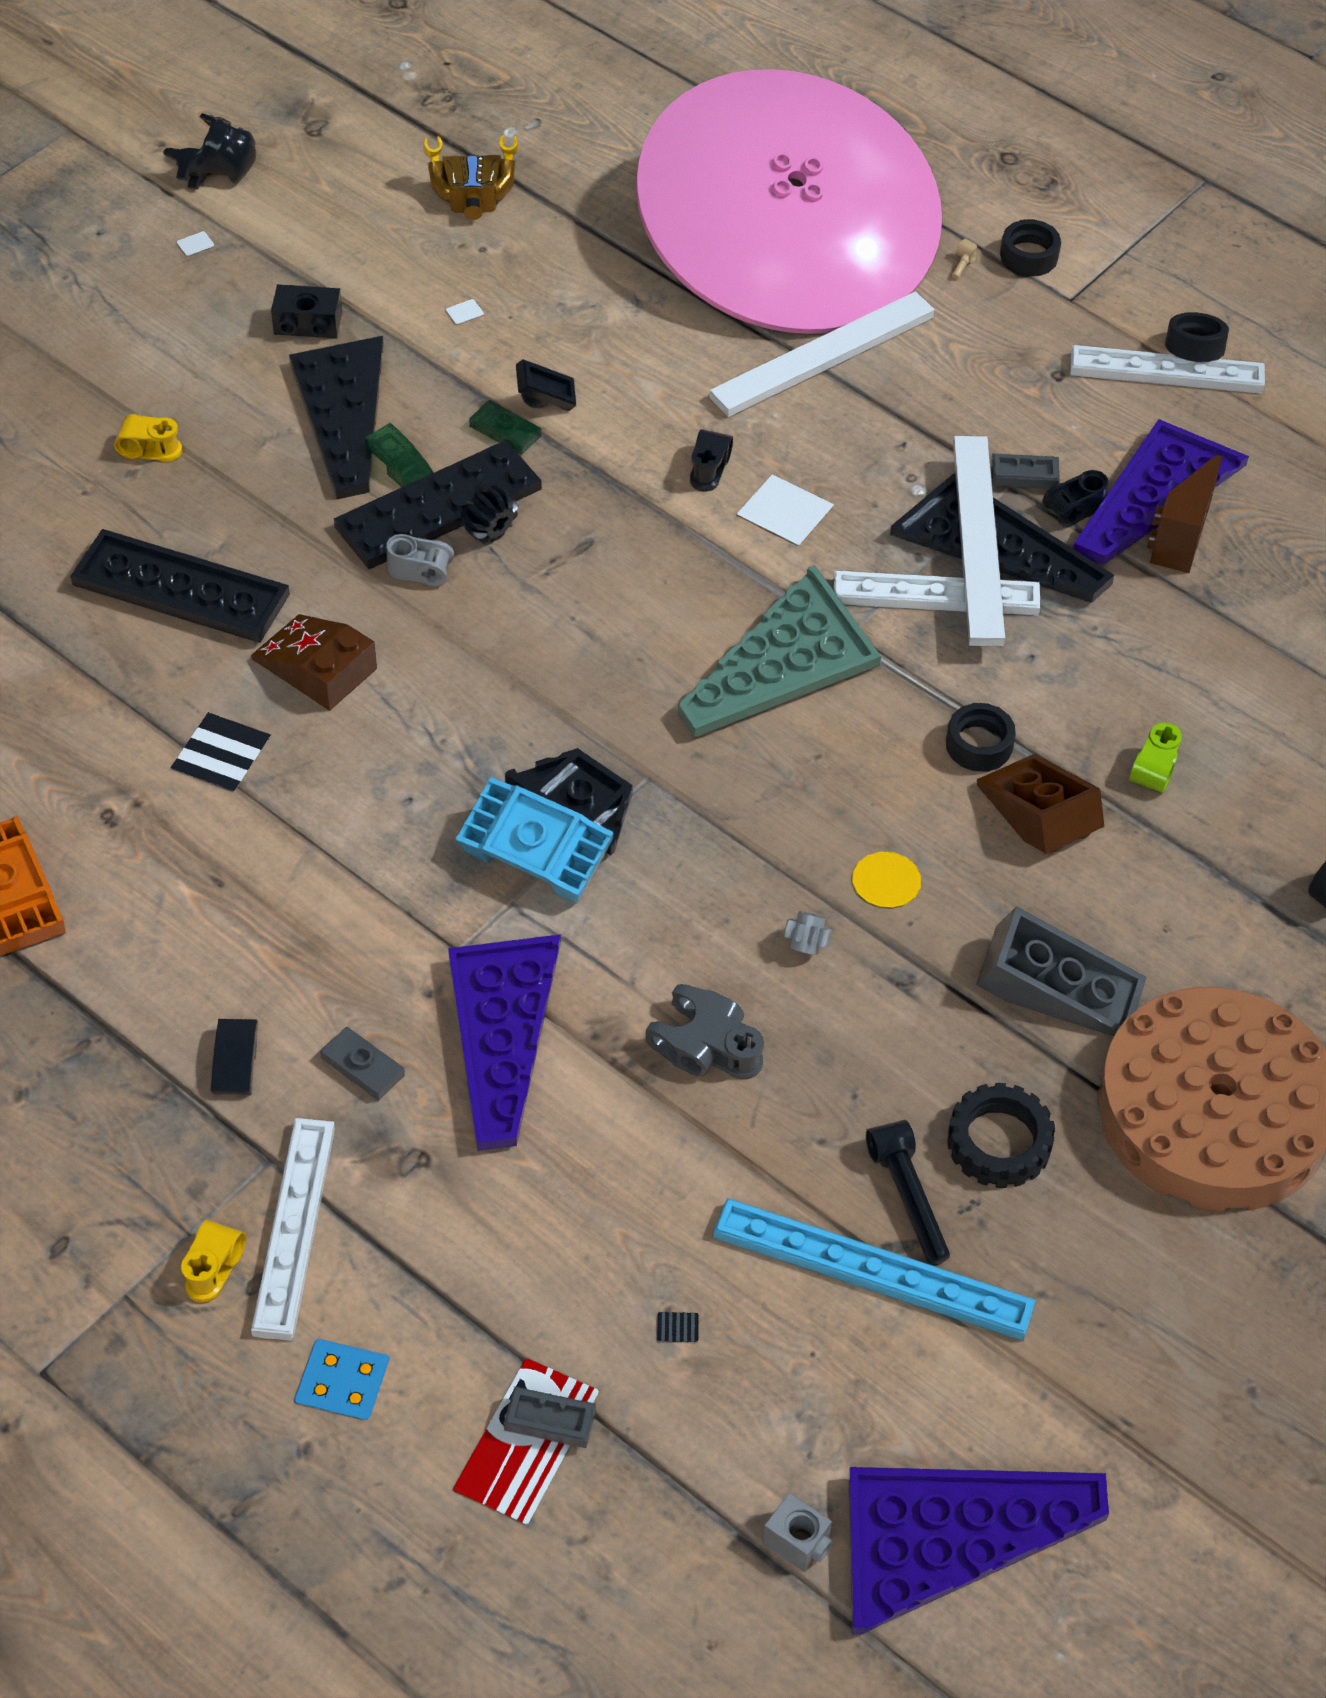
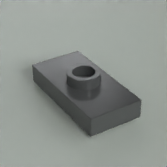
M992 453V486L1051 488L1060 482L1059 457Z
M347 1026L320 1051L321 1059L378 1101L405 1076L404 1068Z
M514 1386L504 1421V1431L587 1448L596 1413V1404Z

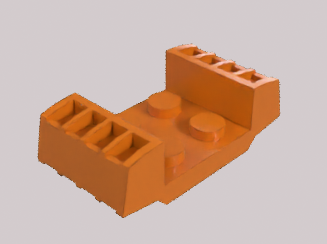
M18 816L0 822V956L66 933L64 920L49 883Z

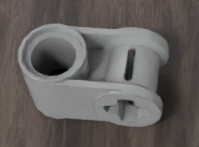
M406 534L394 535L388 540L387 571L390 576L398 580H409L429 586H441L446 582L448 576L446 568L454 557V550L450 545L442 541L421 539Z

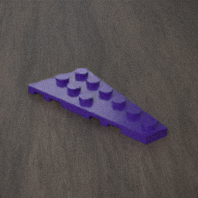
M1158 419L1074 542L1073 549L1090 560L1104 565L1149 534L1152 528L1156 529L1158 526L1152 525L1157 505L1164 506L1168 493L1215 455L1222 456L1215 484L1216 487L1245 467L1249 456Z
M561 934L448 948L477 1151L517 1146L560 950Z

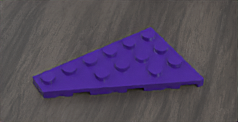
M850 1467L849 1517L852 1634H863L1107 1521L1109 1506L1106 1473Z

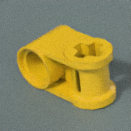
M130 414L123 419L114 442L116 451L129 459L139 458L171 462L178 459L183 451L182 445L176 436L178 425L176 421L168 417L157 418Z
M205 1220L196 1233L195 1240L181 1264L182 1275L186 1279V1293L190 1299L195 1302L205 1303L218 1297L231 1271L237 1265L246 1245L245 1232L210 1220Z

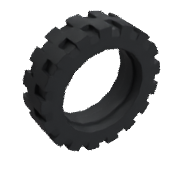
M995 1083V1086L991 1087L984 1084L978 1086L977 1090L973 1093L968 1091L962 1096L961 1103L957 1102L954 1106L950 1119L947 1145L948 1149H952L951 1158L956 1165H961L962 1172L969 1178L974 1176L978 1179V1183L986 1186L988 1183L996 1184V1188H1007L1008 1184H1014L1017 1187L1025 1184L1028 1178L1031 1180L1035 1179L1040 1174L1041 1168L1046 1167L1054 1144L1055 1124L1054 1121H1050L1051 1113L1046 1105L1042 1107L1039 1103L1040 1099L1035 1094L1031 1093L1029 1095L1024 1092V1088L1017 1085L1011 1088L1006 1087V1083ZM987 1113H1004L1014 1116L1023 1122L1033 1135L1034 1142L1026 1153L1013 1158H999L986 1154L979 1149L969 1136L968 1129L970 1124L980 1116Z

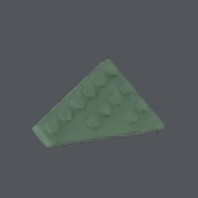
M813 565L807 568V574L796 585L792 584L787 589L784 597L779 598L763 615V620L752 631L748 630L742 637V641L734 645L718 662V667L707 679L703 678L696 685V689L683 698L678 704V713L695 738L880 666L881 655L818 568Z

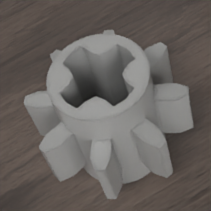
M799 911L797 920H787L783 937L792 939L790 949L817 955L819 946L828 947L832 929L824 927L825 917Z

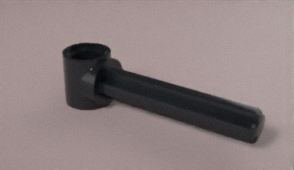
M901 1120L867 1129L865 1136L870 1157L874 1163H880L882 1167L889 1168L927 1262L935 1266L942 1264L950 1258V1252L911 1161L916 1151V1142L909 1122Z

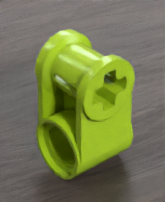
M1162 722L1152 727L1142 751L1136 757L1129 777L1130 782L1161 793L1165 792L1177 761V751L1182 740L1181 730L1176 725Z

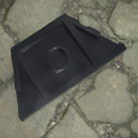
M579 748L563 752L555 758L548 757L536 761L534 768L519 773L514 768L505 773V783L522 787L580 813L590 821L612 831L613 840L606 853L611 856L615 852L632 797V784Z

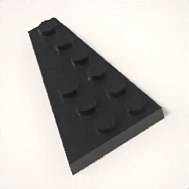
M383 336L289 355L290 366L337 499L370 492L372 452L375 440L374 432L379 399V380L384 347Z
M955 473L891 525L890 535L962 559ZM993 497L999 572L1028 582H1039L1040 586L1090 603L1095 601L1113 584L1114 575Z

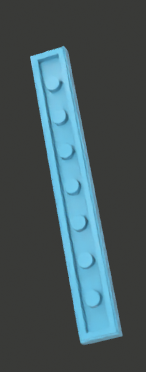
M729 1198L725 1202L714 1229L713 1238L1021 1341L1024 1340L1036 1302L1035 1299Z

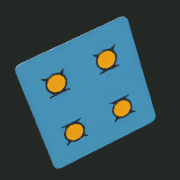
M317 1339L299 1385L295 1402L368 1420L371 1416L390 1357L377 1352Z

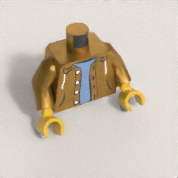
M504 135L500 137L499 144L504 154V159H501V155L442 156V161L439 160V155L442 151L441 138L437 136L438 148L436 149L429 148L427 138H425L423 151L427 157H430L428 169L432 189L443 201L449 202L451 211L455 213L464 212L465 216L470 220L479 219L483 212L494 211L497 200H502L514 184L516 161L513 160V155L519 150L516 136H514V145L512 147H505Z

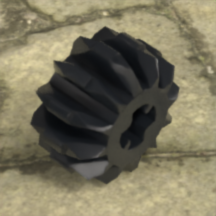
M497 484L490 487L486 485L481 492H475L474 497L466 502L467 507L461 512L463 516L461 524L471 536L483 544L489 541L494 542L499 535H505V531L512 527V521L518 516V504L514 497L504 488H500Z

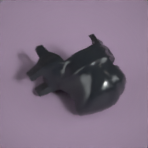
M201 113L199 117L210 128L201 149L165 148L163 151L167 158L176 161L178 166L176 178L185 181L189 178L187 186L189 189H198L206 175L210 173H220L228 176L232 183L237 184L246 176L256 160V143L249 131L241 127L236 129L231 126L230 121Z

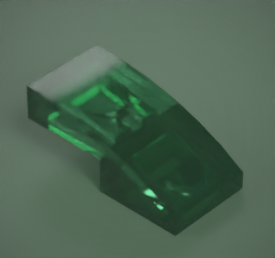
M388 423L365 437V448L387 465V475L401 487L434 473L415 446L392 423Z

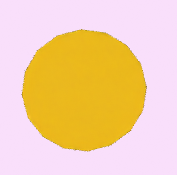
M881 851L869 854L857 863L853 870L852 883L857 894L866 902L878 907L895 908L906 905L916 898L921 889V875L917 866L907 857L895 852Z

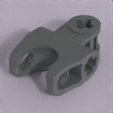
M678 984L672 991V1005L678 1012L687 1016L692 1021L686 1025L675 1027L656 1021L651 1022L646 1028V1042L651 1048L668 1059L674 1066L695 1076L706 1075L710 1067L714 1066L736 1078L750 1079L755 1077L763 1067V1036L754 1027L741 1023L744 1018V1012L736 1002L714 991Z

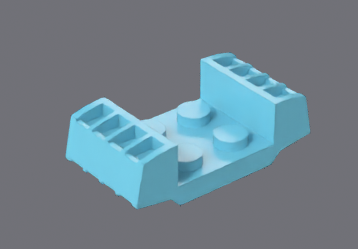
M490 777L455 840L468 854L486 863H489L493 857L550 883L556 895L578 903L613 840V832L590 821L580 813L522 787L510 785Z

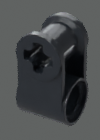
M700 429L691 458L694 466L690 474V483L695 489L711 491L717 488L724 468L731 456L733 436Z
M1098 470L1085 471L1070 480L1052 486L1043 496V505L1047 509H1052L1058 515L1059 523L1063 527H1071L1079 521L1094 515L1107 495L1108 478L1103 472Z

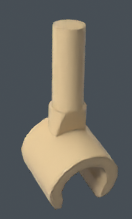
M968 239L962 240L956 250V255L961 257L952 274V277L956 280L959 279L966 265L969 262L974 263L977 259V253L975 252L977 245Z

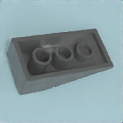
M1016 906L996 926L976 985L1009 1003L1115 1036L1124 1021L1137 1010L1146 976Z

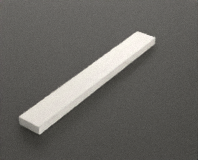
M915 291L711 389L710 399L727 417H730L934 318L935 309Z
M954 436L953 450L969 646H1004L1005 628L987 436Z

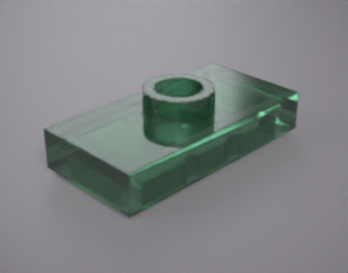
M491 400L487 401L469 418V426L499 443L507 440L520 455L542 436L541 427Z

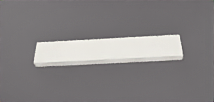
M1072 345L1071 376L1263 394L1265 387L1264 363L1225 359L1210 362H1194L1176 357L1173 354Z
M850 571L834 572V592L844 605L966 612L964 578ZM1000 580L1003 614L1039 616V582Z
M295 1118L251 1328L252 1337L294 1340L335 1132L333 1121Z

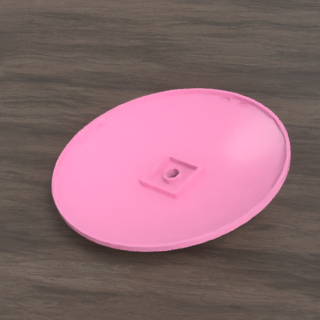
M776 69L747 70L715 77L693 87L673 101L657 118L645 139L637 165L636 199L640 217L649 240L664 264L679 281L711 306L732 317L763 328L788 333H830L913 293L930 269L938 249L942 226L941 200L931 168L920 148L904 128L881 107L843 85L811 74ZM789 179H798L803 183V186H794Z

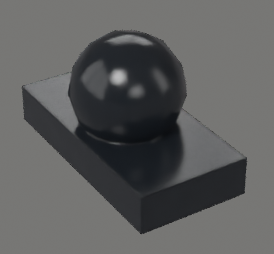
M524 359L516 364L518 393H521L523 402L529 407L539 409L549 403L570 411L577 406L573 377Z

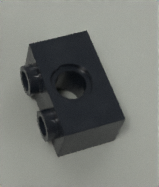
M277 284L271 308L274 334L337 339L342 317L340 288Z

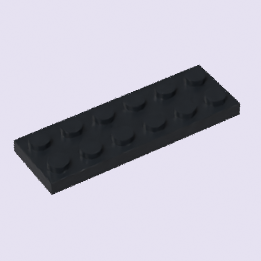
M504 440L334 518V527L368 570L387 562V542L394 535L406 534L411 537L434 540L462 527L461 520L463 516L461 512L467 507L466 502L474 497L475 492H481L484 486L490 487L497 484L513 496L515 501H518L542 490V481L508 441Z
M105 529L100 531L70 576L73 586L261 643L290 595L289 585Z

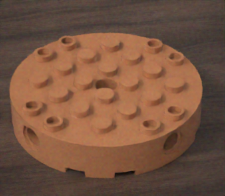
M1195 987L1161 995L1134 1011L1120 1026L1111 1041L1098 1089V1105H1100L1103 1120V1131L1113 1151L1125 1167L1140 1181L1165 1197L1171 1194L1191 1202L1190 1207L1224 1212L1225 1208L1247 1207L1249 1211L1270 1206L1301 1189L1317 1172L1326 1155V1049L1316 1035L1289 1011L1251 993L1221 987Z

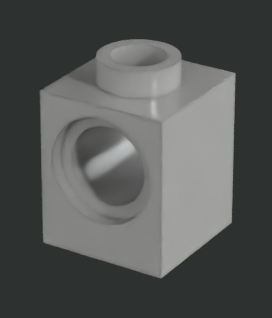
M788 1493L765 1524L762 1543L806 1572L814 1560L820 1563L829 1552L833 1544V1540L829 1538L832 1521ZM794 1530H804L811 1537L806 1540H798L790 1533Z

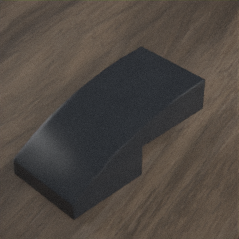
M218 1019L211 1077L212 1094L252 1095L254 1059H256L257 1019Z

